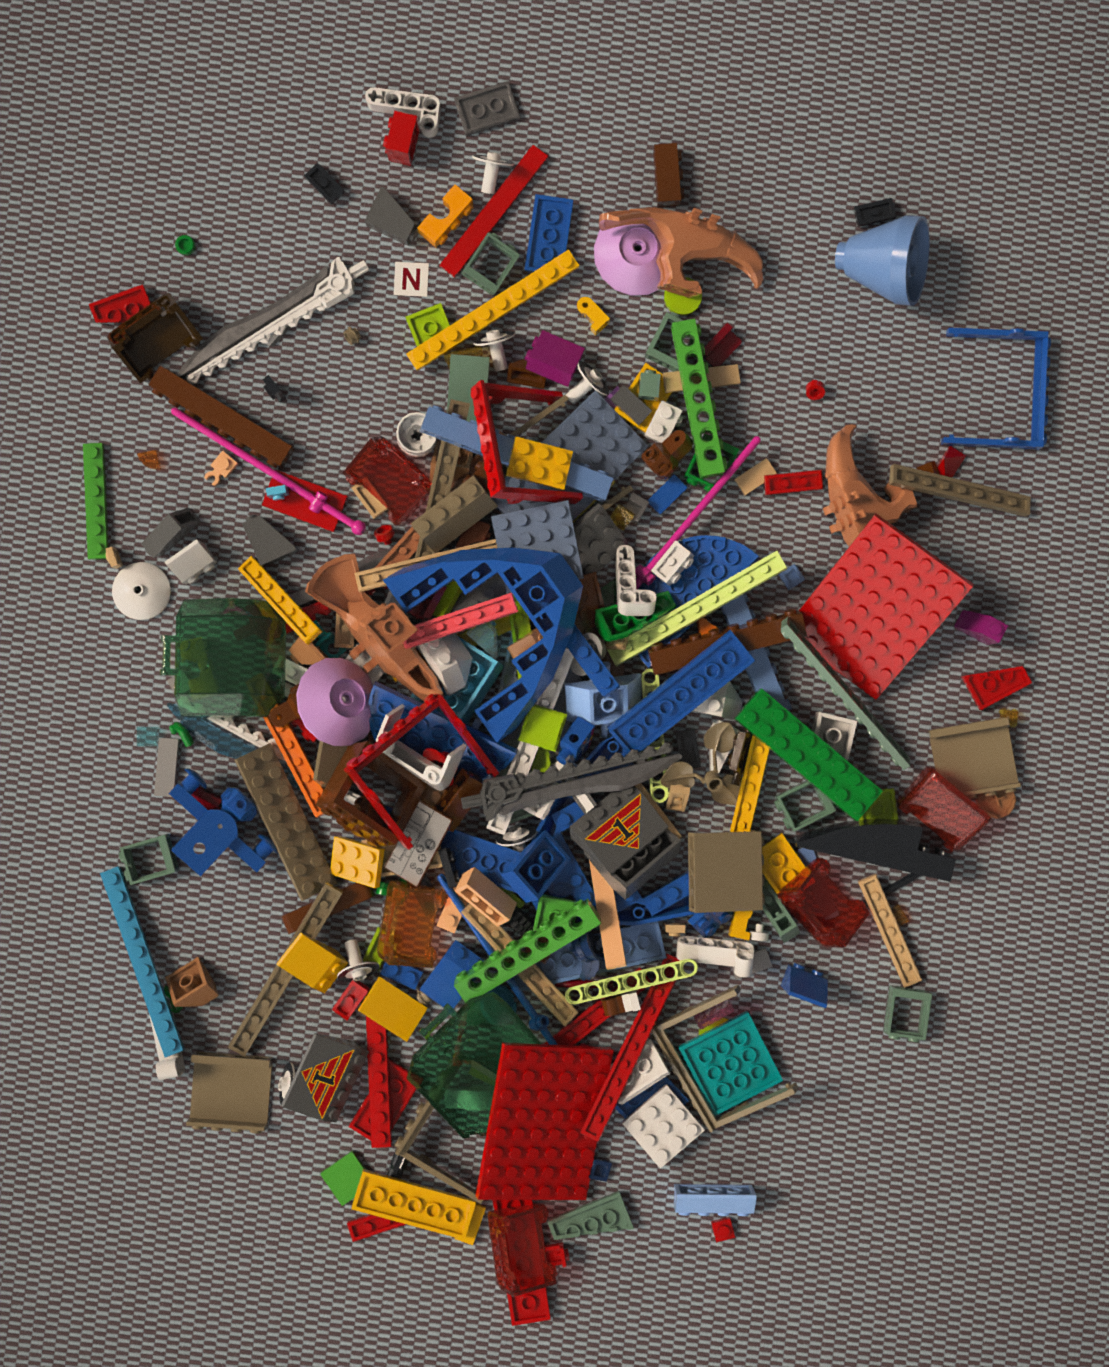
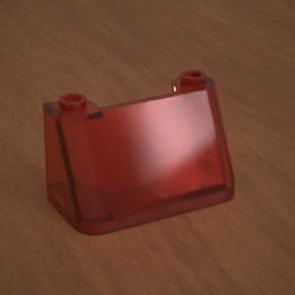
M382 436L370 438L343 471L346 480L351 485L364 486L389 510L387 512L389 515L388 519L393 524H398L399 526L429 497L432 484L428 476L389 440Z
M928 766L923 769L897 800L900 804L899 809L907 815L909 812L942 838L945 842L943 846L950 852L954 850L958 852L992 820L979 806L936 770Z
M816 858L779 891L777 896L820 945L824 947H846L870 912L861 900H849L827 875L831 871L829 862L823 858Z
M542 1203L495 1209L488 1212L497 1284L502 1291L513 1297L556 1284L557 1270L546 1259L542 1224L546 1223L549 1213L547 1207Z

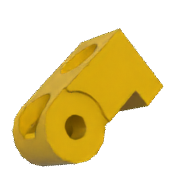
M582 297L578 300L577 312L592 324L591 332L596 336L610 323V318L589 297Z
M733 911L734 914L732 915L728 935L749 940L751 933L746 931L748 919L752 916L753 911Z

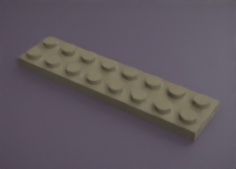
M272 744L264 745L235 759L236 765L300 900L304 901L319 893L325 882L331 885L336 884L337 882L332 875L331 869Z

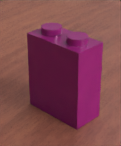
M542 330L540 336H535L531 346L533 349H529L525 356L527 361L525 369L568 387L578 368L577 364L582 359L585 348Z

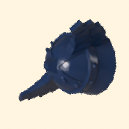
M577 917L575 923H578L581 920ZM591 931L573 940L569 951L581 960L582 971L579 977L582 981L595 977L597 972L600 971L601 962L605 961L603 947L598 950L597 941L600 939V936H594Z

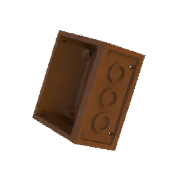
M368 741L352 744L347 747L316 805L321 808L320 811L337 819L336 822L350 828L354 835L366 839L370 846L377 848L380 846L396 845L398 838L387 824L382 827L344 800L353 780L343 769L347 767L346 764L352 758H358L363 753V749L371 745ZM382 752L366 767L402 792L390 816L403 831L427 784Z

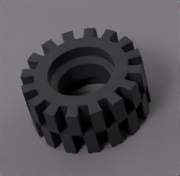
M516 906L508 924L523 936L527 931H533L534 922Z

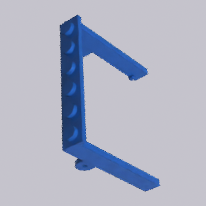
M948 328L946 337L1035 340L1031 441L1020 440L1017 437L1005 439L955 438L954 435L950 434L949 437L941 439V445L1035 450L1043 448L1047 442L1044 426L1047 425L1048 421L1045 407L1048 406L1049 400L1048 395H1046V387L1049 386L1047 368L1050 366V357H1047V353L1051 346V338L1048 337V331Z

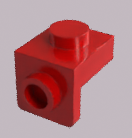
M563 1242L540 1246L543 1268L562 1265L563 1268L567 1267V1261L570 1260L568 1248L564 1249Z

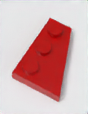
M142 284L88 305L96 323H124L151 304L145 286Z
M1023 666L961 676L979 710H983L1032 683Z

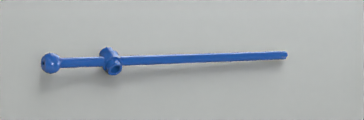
M439 874L437 876L438 881L461 913L465 905L454 889L449 888L446 877L443 874ZM461 913L488 955L495 951L493 947ZM513 977L506 982L531 1017L529 1021L530 1029L540 1031L549 1045H558L547 1029L549 1025L548 1017L537 1014Z

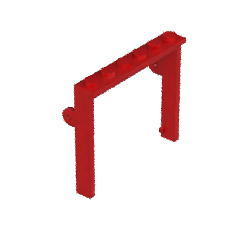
M484 380L478 381L471 388L474 415L476 416L478 426L477 432L480 437L484 470L486 471L488 481L487 487L491 498L507 499L508 504H517L523 500L554 503L568 500L569 504H576L583 499L582 493L506 487L490 404H498L505 398L546 402L548 405H552L563 397L562 392L484 383Z
M436 693L427 696L421 706L411 709L408 713L409 715L404 720H398L393 725L394 728L381 734L375 744L365 747L362 751L363 753L358 758H352L346 764L347 767L343 769L401 844L408 850L413 847L410 842L412 841L411 837L405 836L381 805L379 797L373 790L368 788L358 775V772L439 706L486 769V772L494 777L499 774L471 736L465 724L457 717L443 696Z

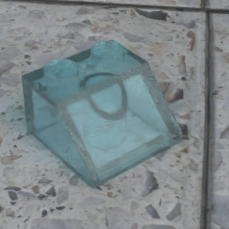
M491 621L470 628L466 634L495 660H498L500 658L498 630L495 628L497 624Z

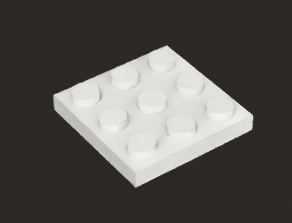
M667 1084L622 1121L625 1128L659 1168H662L705 1131L703 1126Z

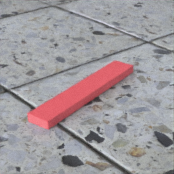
M509 593L416 624L414 626L418 630L403 643L404 647L409 649L518 613L513 594Z

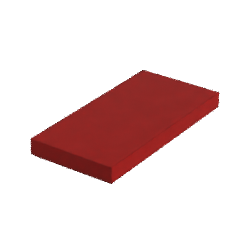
M275 470L313 495H316L318 491L323 492L328 496L327 504L340 512L343 511L348 496ZM271 478L268 488L283 484ZM288 488L289 495L284 496L285 499L274 501L273 498L267 496V493L265 494L262 502L263 507L335 533L339 519L322 509L319 514L309 509L310 501Z
M389 1059L391 1125L393 1129L420 1085L422 1078ZM368 1093L348 1127L371 1141Z

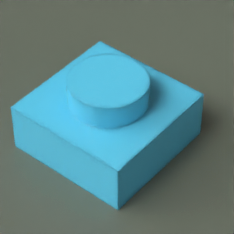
M286 485L266 488L267 496L273 498L274 501L285 499L284 496L289 495Z

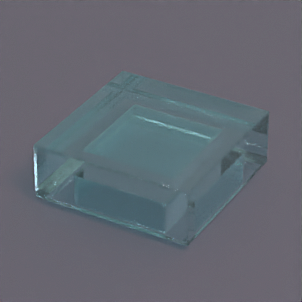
M137 727V746H158V727Z

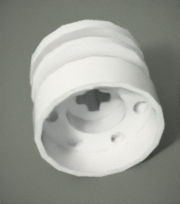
M415 412L404 416L398 423L396 430L397 443L402 452L415 458L424 457L431 453L437 441V438L419 432L425 417L423 413ZM416 432L418 435H422L419 441L413 438Z

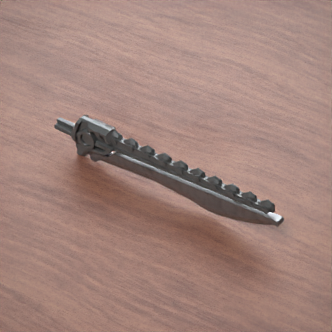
M664 742L658 750L653 746H647L642 753L632 749L625 757H623L622 753L616 752L609 760L604 756H599L593 763L583 759L576 767L573 763L567 762L560 770L556 766H550L544 773L534 769L527 777L523 775L524 773L517 772L516 775L514 773L484 779L482 788L479 791L480 794L462 797L461 803L463 809L483 806L486 821L489 822L496 818L498 813L506 815L562 797L585 793L621 791L633 787L663 772L681 759L682 755L677 753L645 761V758L673 751L670 743ZM637 761V764L527 791L522 793L517 801L501 806L503 803L517 799L523 789Z

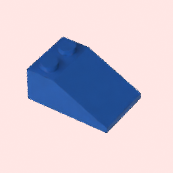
M545 830L518 854L500 875L525 903L540 899L571 858Z
M455 940L419 990L451 1013L462 998L454 987L456 975L463 970L467 972L472 969L476 962L484 960Z
M794 963V965L788 964L780 985L786 993L823 1008L827 1007L828 980L823 977L824 973L814 969L812 972L805 970V966Z

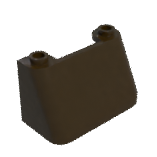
M170 293L160 296L111 331L107 336L111 348L139 383L150 380L153 377V367L184 345L187 348H195L203 339Z

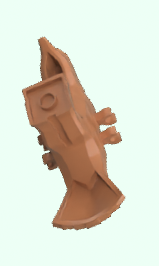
M654 207L613 211L599 215V228L602 231L624 225L645 224L656 234L661 244L656 260L661 273L660 282L657 285L658 289L687 298L701 295L700 283L686 280L682 272L683 265L688 261L718 259L728 262L748 275L754 284V288L758 289L762 284L763 260L758 251L736 231L731 232L725 227L718 225L717 221L721 216L712 214L710 218L700 219L699 215L702 213V210L693 208L692 212L682 213Z
M853 424L846 425L836 432L827 447L825 478L828 480L830 504L823 508L825 516L835 513L837 519L836 524L829 526L831 534L841 531L843 539L848 546L851 545L875 513L893 525L898 522L901 515L917 507L913 490L889 485L888 481L884 489L890 499L886 501L876 494L867 480L860 474L855 465L852 452V435L857 428Z
M344 554L319 567L312 576V579L307 583L305 592L318 602L334 610L345 622L351 634L359 643L349 653L353 660L364 651L370 655L372 659L363 666L362 670L368 674L378 665L383 672L396 678L398 682L423 701L427 696L435 693L444 697L442 686L431 669L420 657L416 646L409 649L404 647L403 643L418 629L395 603L378 605L365 591L359 592L354 573L360 571L355 554Z

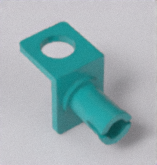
M316 620L313 621L322 631L316 637L318 641L315 645L329 658H339L346 652V648L339 647L337 654H330L328 647L335 642V635L331 632L326 633Z

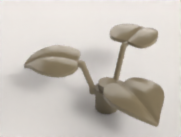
M721 722L715 724L704 735V746L708 749H713V771H708L705 777L702 778L697 773H693V768L689 763L679 761L673 763L666 770L661 778V784L669 789L671 785H683L692 788L695 784L693 777H696L702 784L706 783L711 791L712 798L716 802L736 806L741 782H739V786L731 784L732 774H727L721 779L717 769L716 757L717 751L725 753L734 747L733 740L736 734L731 723Z

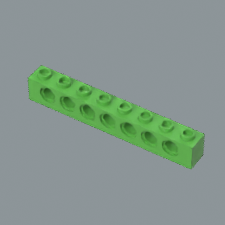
M695 319L674 322L671 325V331L700 479L723 475L724 469H727V462L725 457L722 458L723 442L722 438L718 439L717 431H720L718 419L714 418L713 412H716L715 401L710 398L712 385L711 381H707L706 377L709 370L708 364L703 361L702 356L705 355L704 344L699 341V336H701L700 324H696ZM685 338H691L694 344L688 346L683 342V340ZM695 357L697 364H689L687 358ZM698 376L701 382L694 384L691 381V377ZM702 395L705 401L698 403L695 401L694 396ZM706 414L708 421L701 422L698 419V415ZM710 433L712 440L704 441L702 434ZM709 451L713 452L716 459L710 461L706 458L705 454Z
M589 899L579 900L573 904V908L568 911L562 910L556 915V918L551 921H544L535 931L529 930L520 940L509 942L505 946L506 948L500 952L499 950L494 951L487 960H480L467 972L463 970L458 973L454 981V987L467 1005L601 924V917ZM575 916H578L582 920L578 923H575L571 919ZM560 926L563 927L565 931L562 933H558L555 931V928ZM546 937L548 941L541 943L538 941V938ZM523 947H529L531 951L529 953H524L521 949ZM512 957L515 961L508 963L504 959ZM495 967L498 971L491 973L488 971V968ZM478 977L481 979V982L475 983L471 979Z

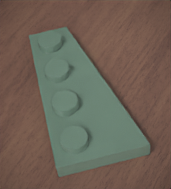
M620 1191L547 1219L554 1240L579 1237L586 1234L595 1235L601 1232L634 1229Z

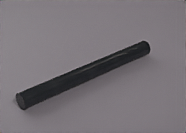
M914 873L906 875L883 889L885 896L922 875ZM862 900L864 905L868 907L866 900Z

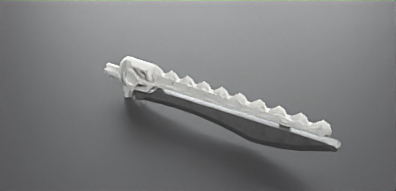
M337 257L331 263V267L325 266L318 274L280 300L219 329L198 347L176 375L180 378L188 375L187 381L191 384H197L201 375L211 376L215 367L225 368L229 359L239 360L243 351H254L257 343H268L271 335H282L287 326L291 328L297 327L301 318L305 320L311 319L316 309L325 311L326 308L328 309L355 293V283L353 280L370 271L363 260L347 269L340 257Z

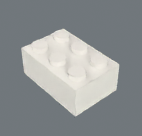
M816 712L812 731L848 761L857 721Z

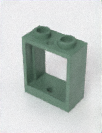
M488 232L461 274L493 296L520 254L517 253L518 250L514 246L504 244L500 236ZM487 243L511 259L495 284L471 268Z
M666 312L646 351L645 358L675 372L679 371L677 360L654 349L668 321L671 323L684 321L680 315L671 312V314ZM690 339L688 346L694 344L692 339Z
M807 780L774 796L776 799L774 801L775 807L778 812L782 811L785 817L782 820L786 828L791 829L793 832L836 811L832 802L812 785L824 809L794 823L783 798L811 785Z
M169 833L120 847L119 858L125 865L124 875L126 881L130 882V885L180 871L175 853L171 851L173 845ZM159 841L166 870L138 877L131 849Z
M889 986L883 1032L889 1035L888 1038L900 1040V1037L908 1038V1041L919 1043L920 1040H926L932 993L926 990ZM895 997L922 1000L918 1031L891 1028Z

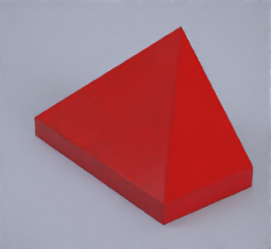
M949 446L937 464L939 475L952 478L966 455Z

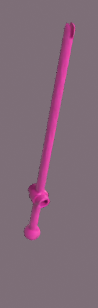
M177 408L171 409V413L310 501L309 509L318 514L321 509L350 526L355 535H362L366 530V524L363 521H354L327 504L328 496L323 492L318 491L316 495H313Z
M755 436L647 567H643L640 564L635 569V575L637 576L636 590L642 583H646L648 586L652 584L656 578L651 571L675 540L678 541L757 447L761 441L759 436Z

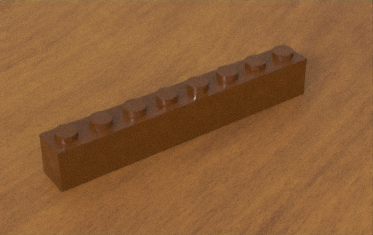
M161 365L148 384L153 389V394L160 398L163 396L169 399L168 403L176 408L179 406L185 408L184 413L192 418L198 416L202 419V424L210 429L212 426L219 429L217 433L225 438H228V436L235 439L233 443L239 447L244 448L246 446L250 448V453L260 459L263 456L267 459L266 463L275 469L277 466L283 469L295 450L288 443Z
M789 609L781 615L765 616L766 619H750L746 621V624H731L727 626V629L723 630L719 628L711 629L707 634H692L688 639L684 640L676 638L665 645L663 643L653 644L651 648L647 649L654 675L683 668L729 630L734 633L747 651L790 641L781 633V622L787 617L806 637L807 633L803 615L799 610Z

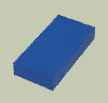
M674 474L647 501L661 515L688 487Z

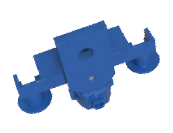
M184 769L189 775L180 784L177 783L168 794L198 821L171 849L173 853L200 877L227 847L255 872L261 869L266 863L264 860L273 851L279 855L272 839L265 835H257L261 841L253 849L238 838L236 822L251 821L257 815L256 805L238 788H227L221 794L222 808L220 810H207L192 796L200 785L207 789L205 780L196 771ZM196 843H203L205 845V851L202 854L194 852L193 848Z

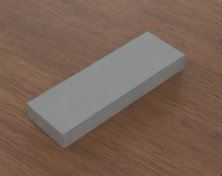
M159 738L154 796L172 797L168 793L176 786L180 739Z

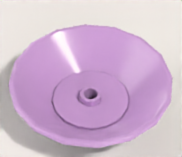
M645 224L618 226L604 231L600 229L594 244L595 265L602 279L614 290L631 296L649 295L659 290L657 285L660 282L661 273L656 260L661 244L656 234ZM640 246L642 250L636 251L634 248Z
M325 658L312 664L301 677L296 693L298 713L306 729L318 740L332 746H350L364 739L371 730L369 725L371 712L368 701L373 683L370 677L357 664L343 658Z

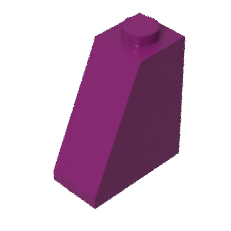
M962 610L953 627L986 645L1000 642L1008 625L992 616Z

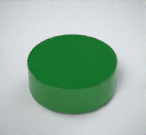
M188 235L179 236L175 242L176 250L183 256H189L195 251V242Z

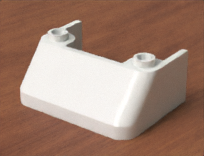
M401 704L385 715L376 742L381 734L389 732L394 728L393 725L400 720L405 705ZM399 740L388 747L383 753L431 787L442 791L451 784L467 745L463 743L448 754L443 768L426 759Z

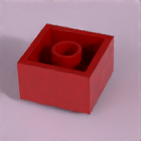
M394 110L393 117L390 116L388 121L389 134L384 137L383 147H385V154H387L388 160L391 162L411 166L420 133L418 117Z

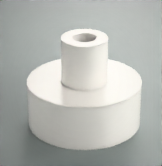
M756 924L755 931H749L751 933V940L768 941L769 933L763 931L764 924Z

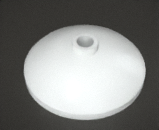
M137 562L126 566L118 573L113 583L112 595L117 608L124 615L137 620H147L156 617L166 608L171 596V587L166 574L160 568L150 563ZM140 586L141 592L137 594L135 589Z

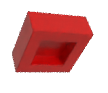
M730 1216L711 1221L716 1243L735 1238Z

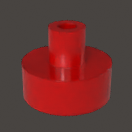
M815 379L806 385V396L809 399L819 400L824 397L825 385L823 382Z
M391 525L380 526L374 531L378 542H384L385 545L392 543L391 538L395 533Z

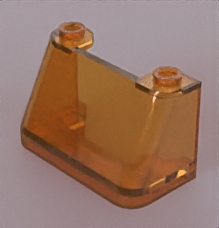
M390 881L377 945V953L388 965L433 968V964L437 959V952L431 945L437 908H442L447 902L446 891L423 885L415 887L407 882Z

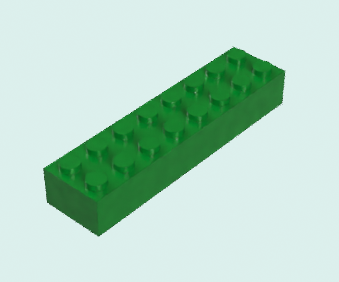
M762 688L757 690L735 716L734 719L853 820L858 821L883 792Z

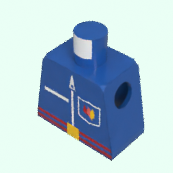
M579 716L576 718L561 739L559 754L556 757L559 763L563 765L568 761L576 763L589 749L595 727L593 724Z

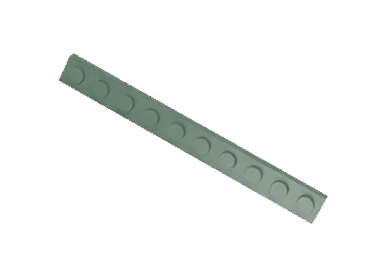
M789 617L785 618L781 622L782 635L794 643L795 650L806 657L808 665L818 671V675L823 682L827 681L831 686L830 689L835 696L839 695L843 700L844 706L854 712L856 720L867 727L869 735L879 741L881 749L891 755L896 766L900 765L903 770L910 767V757Z

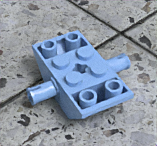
M604 662V665L610 672V663ZM641 674L614 677L620 688L605 699L591 680L566 683L567 721L574 722L579 716L593 725L601 724V736L603 738H608V734L609 737L613 736L607 727L642 700Z

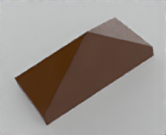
M525 359L509 364L507 382L545 388L546 377L525 369L527 365Z

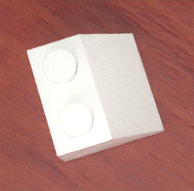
M197 539L165 561L169 569L186 585L188 583L190 585L195 583L199 579V575L203 572L208 573L215 568L214 565L218 563L207 546Z

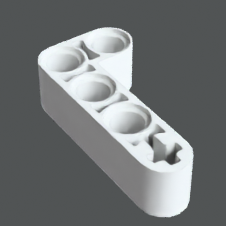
M375 87L366 91L365 99L370 110L394 114L395 110L416 115L420 118L421 131L425 137L432 138L437 135L441 107L436 96ZM393 99L398 100V103L395 105L389 104ZM411 102L417 103L415 107L408 106ZM431 104L436 105V108L433 110L427 109ZM428 123L434 125L431 129L425 128V125Z
M621 545L617 548L615 562L618 612L624 616H650L655 612L657 596L651 590H636L634 550L629 545Z
M680 936L677 940L676 958L678 960L693 959L697 963L733 966L734 973L737 976L750 977L753 969L754 946L749 942Z
M167 998L168 1003H169V1006H170V1009H171L170 999ZM150 1017L159 1062L156 1064L158 1079L161 1081L182 1075L185 1071L182 1051L166 1058L164 1057Z

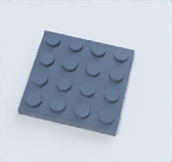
M568 500L491 516L497 548H522L561 553L578 579H584ZM504 582L506 594L512 593Z

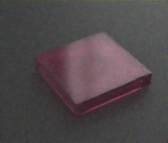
M725 1000L694 1016V1019L699 1029L702 1030L734 1012V1008L729 1000Z

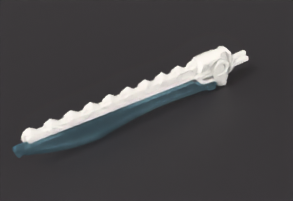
M186 695L179 697L178 702L200 714L202 718L173 703L167 704V707L188 731L219 754L237 759L256 749L208 723L209 721L220 725L259 748L271 743L277 757L286 762L275 739L265 741L262 733L259 731L251 734L246 724H240L237 727L232 717L221 719L217 710L207 712L203 703L196 702V704L192 705L189 697ZM314 760L313 762H311V765L313 766L314 770H315L316 760ZM281 763L289 783L301 791L290 768ZM350 787L344 800L355 805L354 802L360 795L350 791Z

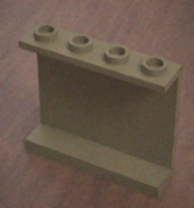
M1008 717L928 730L938 788L942 800L954 802L957 801V797L965 796V799L977 798V794L985 793V796L996 795V791L999 790L1009 793L1017 791L1016 788L1021 787L1017 777L1008 725H1010Z
M761 831L688 832L689 911L707 913L763 910L765 897L762 893V886L764 885V875L762 874V866L764 865L762 846L764 838L761 835Z
M195 1051L191 1055V1063H194L190 1118L186 1121V1126H192V1129L211 1127V1130L221 1131L223 1128L231 1129L230 1131L232 1132L250 1130V1133L254 1134L265 1131L268 1127L273 1057L245 1055L244 1057L240 1054Z

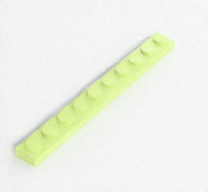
M778 551L773 552L629 636L625 650H608L614 664L618 667L651 648L653 644L665 640L788 569Z

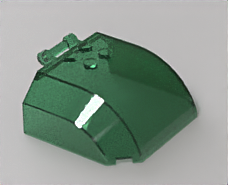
M240 598L184 599L176 615V636H161L163 654L162 669H160L161 676H175L174 696L181 716L188 718L267 717L271 712L270 710L285 698L286 621L264 600ZM171 643H175V669H170Z
M494 992L470 998L457 1012L447 1003L443 1007L444 1009L425 1028L422 1027L418 1032L427 1042L412 1056L406 1078L463 1139L477 1134L486 1136L502 1043L541 1044L509 1004ZM450 1015L451 1018L431 1036L430 1034Z

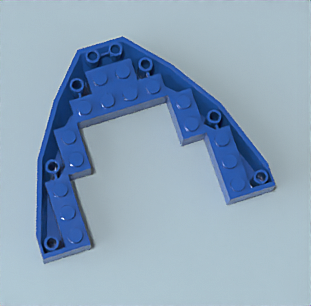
M522 548L460 550L403 567L383 579L406 613L453 580L457 582L466 595L499 573L541 633L543 639L511 660L522 677L474 710L496 743L517 729L549 686L572 635L583 585L561 553Z
M611 736L599 743L586 759L593 763L599 756H604L609 760L616 752L622 753L623 757L628 753ZM630 762V763H626V764H622V765H618V766H614V767H610V768H606V769H602V770H598V771H594V772L582 774V775H579V776H577V777H578V778H583V777H586V776H590V775H594V774H598V773H602V772H606V771H610V770H614V769H618V768H622V767L634 765V763H633V762ZM572 796L555 799L549 814L544 820H541L537 827V834L532 838V841L546 830L571 859L544 894L573 901L589 899L597 911L594 891L561 833L581 818L584 813ZM689 870L643 896L637 890L625 900L614 890L620 925L635 926L695 914L689 911ZM539 900L532 901L537 910Z

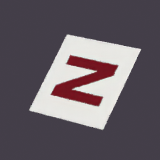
M395 262L394 295L427 297L429 263Z

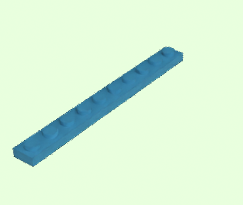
M117 866L102 872L100 875L164 1057L166 1058L184 1051L183 1042L121 867Z

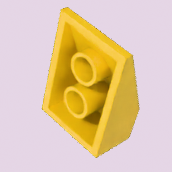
M300 933L277 962V965L313 989L326 993L336 980L338 973L349 962L336 949Z

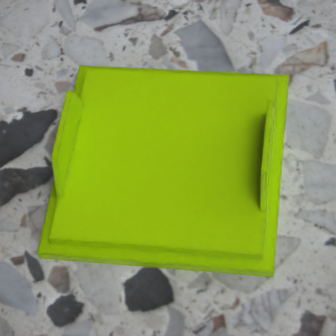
M534 704L525 717L518 740L556 752L567 714Z

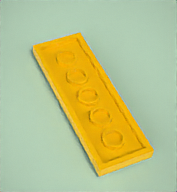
M363 1169L351 1209L465 1240L476 1201L471 1198Z

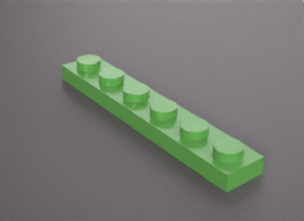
M88 443L83 444L87 555L89 560L106 559L105 549L108 548L104 444Z

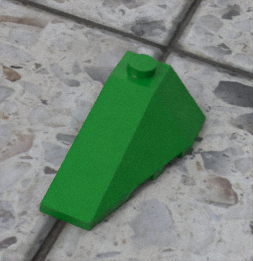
M669 591L656 594L655 612L650 616H624L618 612L617 604L597 609L594 625L601 639L611 642L629 637L676 608V604Z

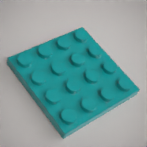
M748 1011L678 1046L714 1116L783 1081Z

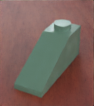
M764 880V885L762 886V893L765 897L763 912L783 943H786L800 934L799 928L767 880Z

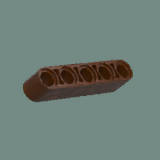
M354 883L340 889L343 893L329 916L375 896L373 888L360 883ZM313 902L281 916L288 934L297 931Z

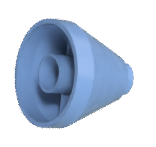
M906 215L851 236L847 242H839L835 253L836 269L844 270L847 277L896 305L914 306L921 296L928 268L930 236L927 219L924 216Z

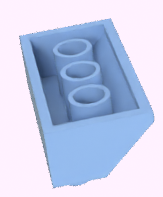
M674 1184L675 1213H679V1215L688 1216L690 1213H698L701 1216H708L710 1213H718L719 1216H729V1213H737L738 1216H749V1214H754L756 1193L752 1185Z

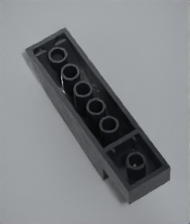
M895 819L853 820L834 823L792 837V842L796 847L951 882L956 859L951 856V852H948L947 849L935 847V850H933L928 845L920 843L923 827L914 821Z

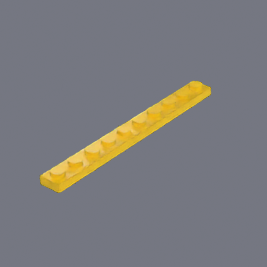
M570 250L565 251L406 353L407 357L415 369L419 371L578 269L579 264Z

